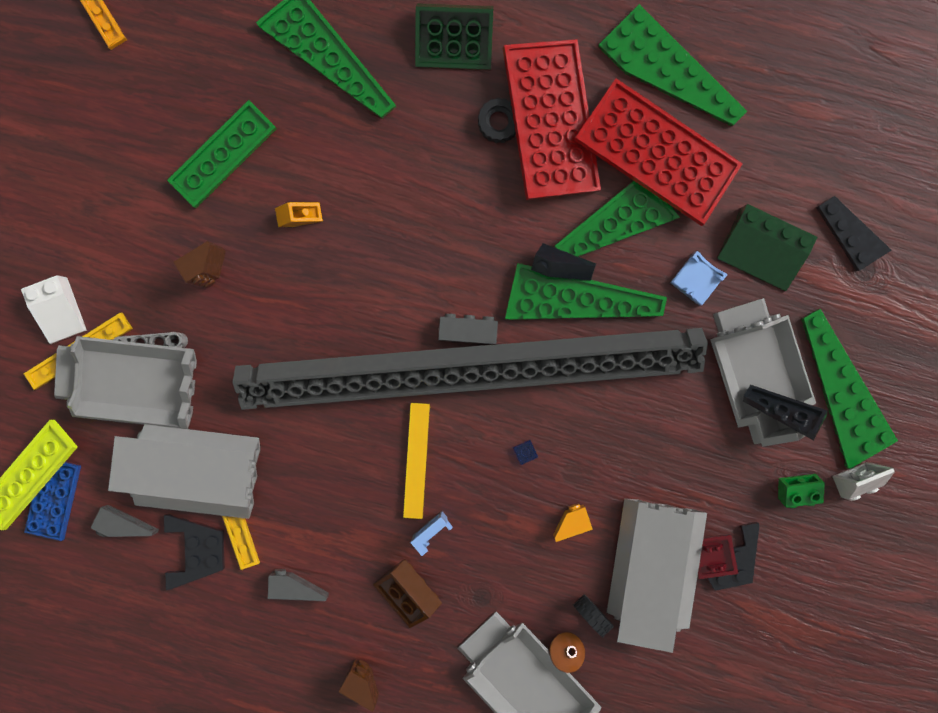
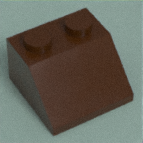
M355 659L342 682L339 693L373 712L379 694L372 668L365 661Z

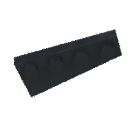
M835 196L816 207L856 271L862 270L892 251Z
M751 384L743 396L744 403L813 441L828 410Z

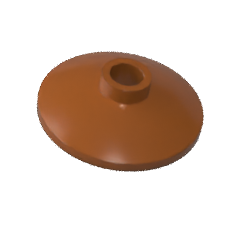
M565 632L558 634L552 640L549 653L553 665L565 673L577 671L585 659V648L579 637ZM569 649L572 650V655H569Z

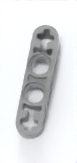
M180 332L120 336L113 339L136 343L141 338L145 344L155 345V339L161 337L164 340L163 346L185 348L188 344L187 336ZM178 336L179 343H171V340L177 339Z

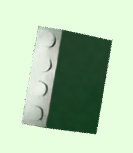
M417 3L415 16V67L491 69L494 6Z
M746 204L740 208L717 259L772 286L787 291L810 255L818 237L754 206Z

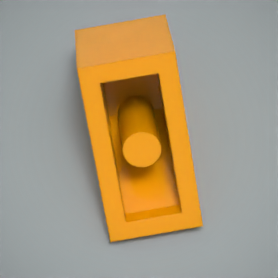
M290 202L275 208L278 227H296L323 221L319 202Z
M579 503L568 507L569 510L564 512L553 534L556 542L593 530L584 505Z

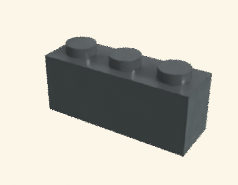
M445 313L444 317H440L438 340L496 344L498 321H494V317L483 316V320L475 319L473 315H464V318H456V314Z

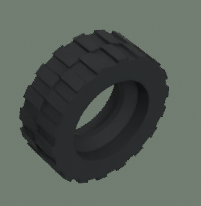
M505 98L491 99L480 109L478 115L479 131L488 141L505 143V141L511 140L516 135L511 101L509 102ZM495 112H503L508 117V125L502 130H496L490 125V117Z
M585 594L573 604L581 616L602 638L614 627Z

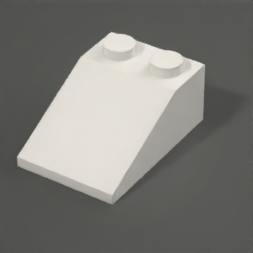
M57 275L21 289L28 309L50 344L87 331L67 277Z
M866 462L832 477L840 496L849 501H854L861 498L860 495L877 492L878 488L885 486L895 471L891 467Z

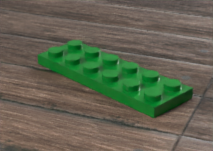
M248 100L167 181L194 208H197L277 128Z

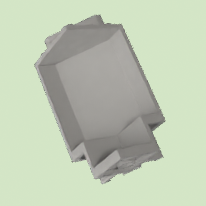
M764 298L714 313L713 316L719 333H717V337L710 340L738 428L748 426L753 443H761L762 447L799 441L805 436L743 402V396L751 384L810 405L816 404L789 316L781 317L780 314L770 316Z

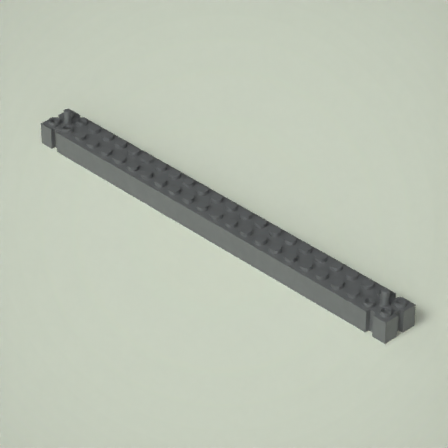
M693 328L686 329L685 333H681L679 330L313 359L259 364L257 368H253L251 365L235 366L233 386L235 392L239 393L238 401L241 410L256 409L257 405L263 404L264 408L672 375L680 374L681 370H687L688 373L704 371L705 359L703 355H706L708 343L703 329Z

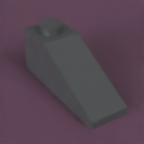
M110 505L100 508L91 526V529L95 530L96 534L102 537L152 536L159 531L158 528Z
M275 569L269 575L268 599L326 601L329 597V592L292 572H286V569Z

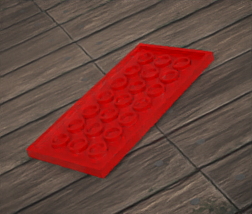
M578 40L504 45L502 49L526 200L599 192L601 186L596 155L574 141L590 117Z
M617 78L613 81L574 139V141L700 226L706 223L743 164Z

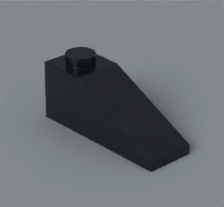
M542 243L535 254L531 270L547 277L591 281L596 263Z

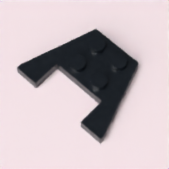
M171 514L164 515V533L184 532L185 571H167L165 573L166 590L225 569L224 530L204 524H197L184 518H177Z
M758 522L740 525L744 544L733 547L738 574L707 578L715 591L753 583L759 534Z

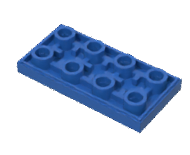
M65 462L31 501L24 533L59 541L65 539L81 465Z

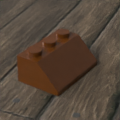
M206 241L174 261V264L186 283L208 288L216 283L215 280L220 277L225 250Z
M405 559L396 564L373 584L409 628L430 618L442 604L436 593L427 586L425 580L416 573L412 565Z

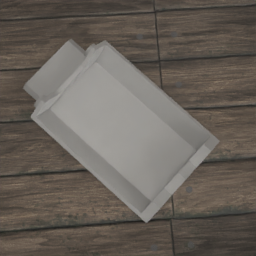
M77 336L74 344H71L70 347L59 345L57 348L54 396L56 399L67 400V408L72 417L188 429L193 414V406L190 405L191 397L194 395L195 380H192L193 370L196 369L197 364L194 349Z
M144 424L142 431L137 435V439L115 436L108 491L130 493L136 506L249 519L254 505L253 489L257 479L256 463L260 453L259 438Z
M624 499L607 613L620 621L617 642L673 653L676 631L680 632L681 629H689L707 518L706 512L689 508H678L667 504L649 503L639 499Z
M497 611L457 648L471 663L466 668L467 673L463 677L464 681L494 713H599L602 708L570 673L562 672L553 665L549 650L523 623L510 626Z

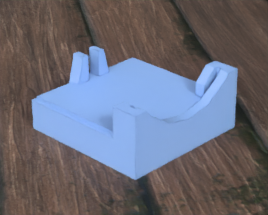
M696 251L690 256L670 283L696 304L702 306L718 284L726 278L727 274L710 264Z
M441 511L413 535L410 543L423 556L428 552L426 548L430 544L428 540L445 526L449 530L453 526L447 520V516Z

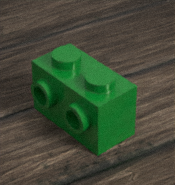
M817 474L779 478L778 499L786 508L821 504L824 502L825 482Z

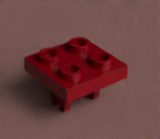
M731 534L703 538L698 578L705 579L738 574Z

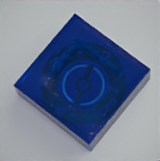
M531 440L513 447L520 465L538 458Z

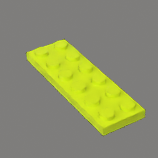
M49 420L0 477V530H7L77 449L78 446L55 420Z

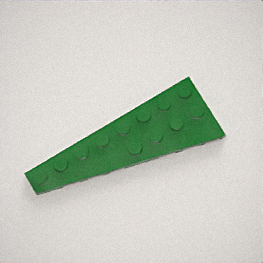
M283 0L256 22L260 29L381 119L396 108L395 103L311 0Z
M517 263L505 319L663 316L667 297L594 280L547 277L532 271V266Z
M817 309L801 320L807 340H809L811 345L812 357L815 359L818 369V377H820L822 382V391L835 426L834 431L840 443V451L843 453L844 465L846 469H851L896 443L898 439L822 310Z

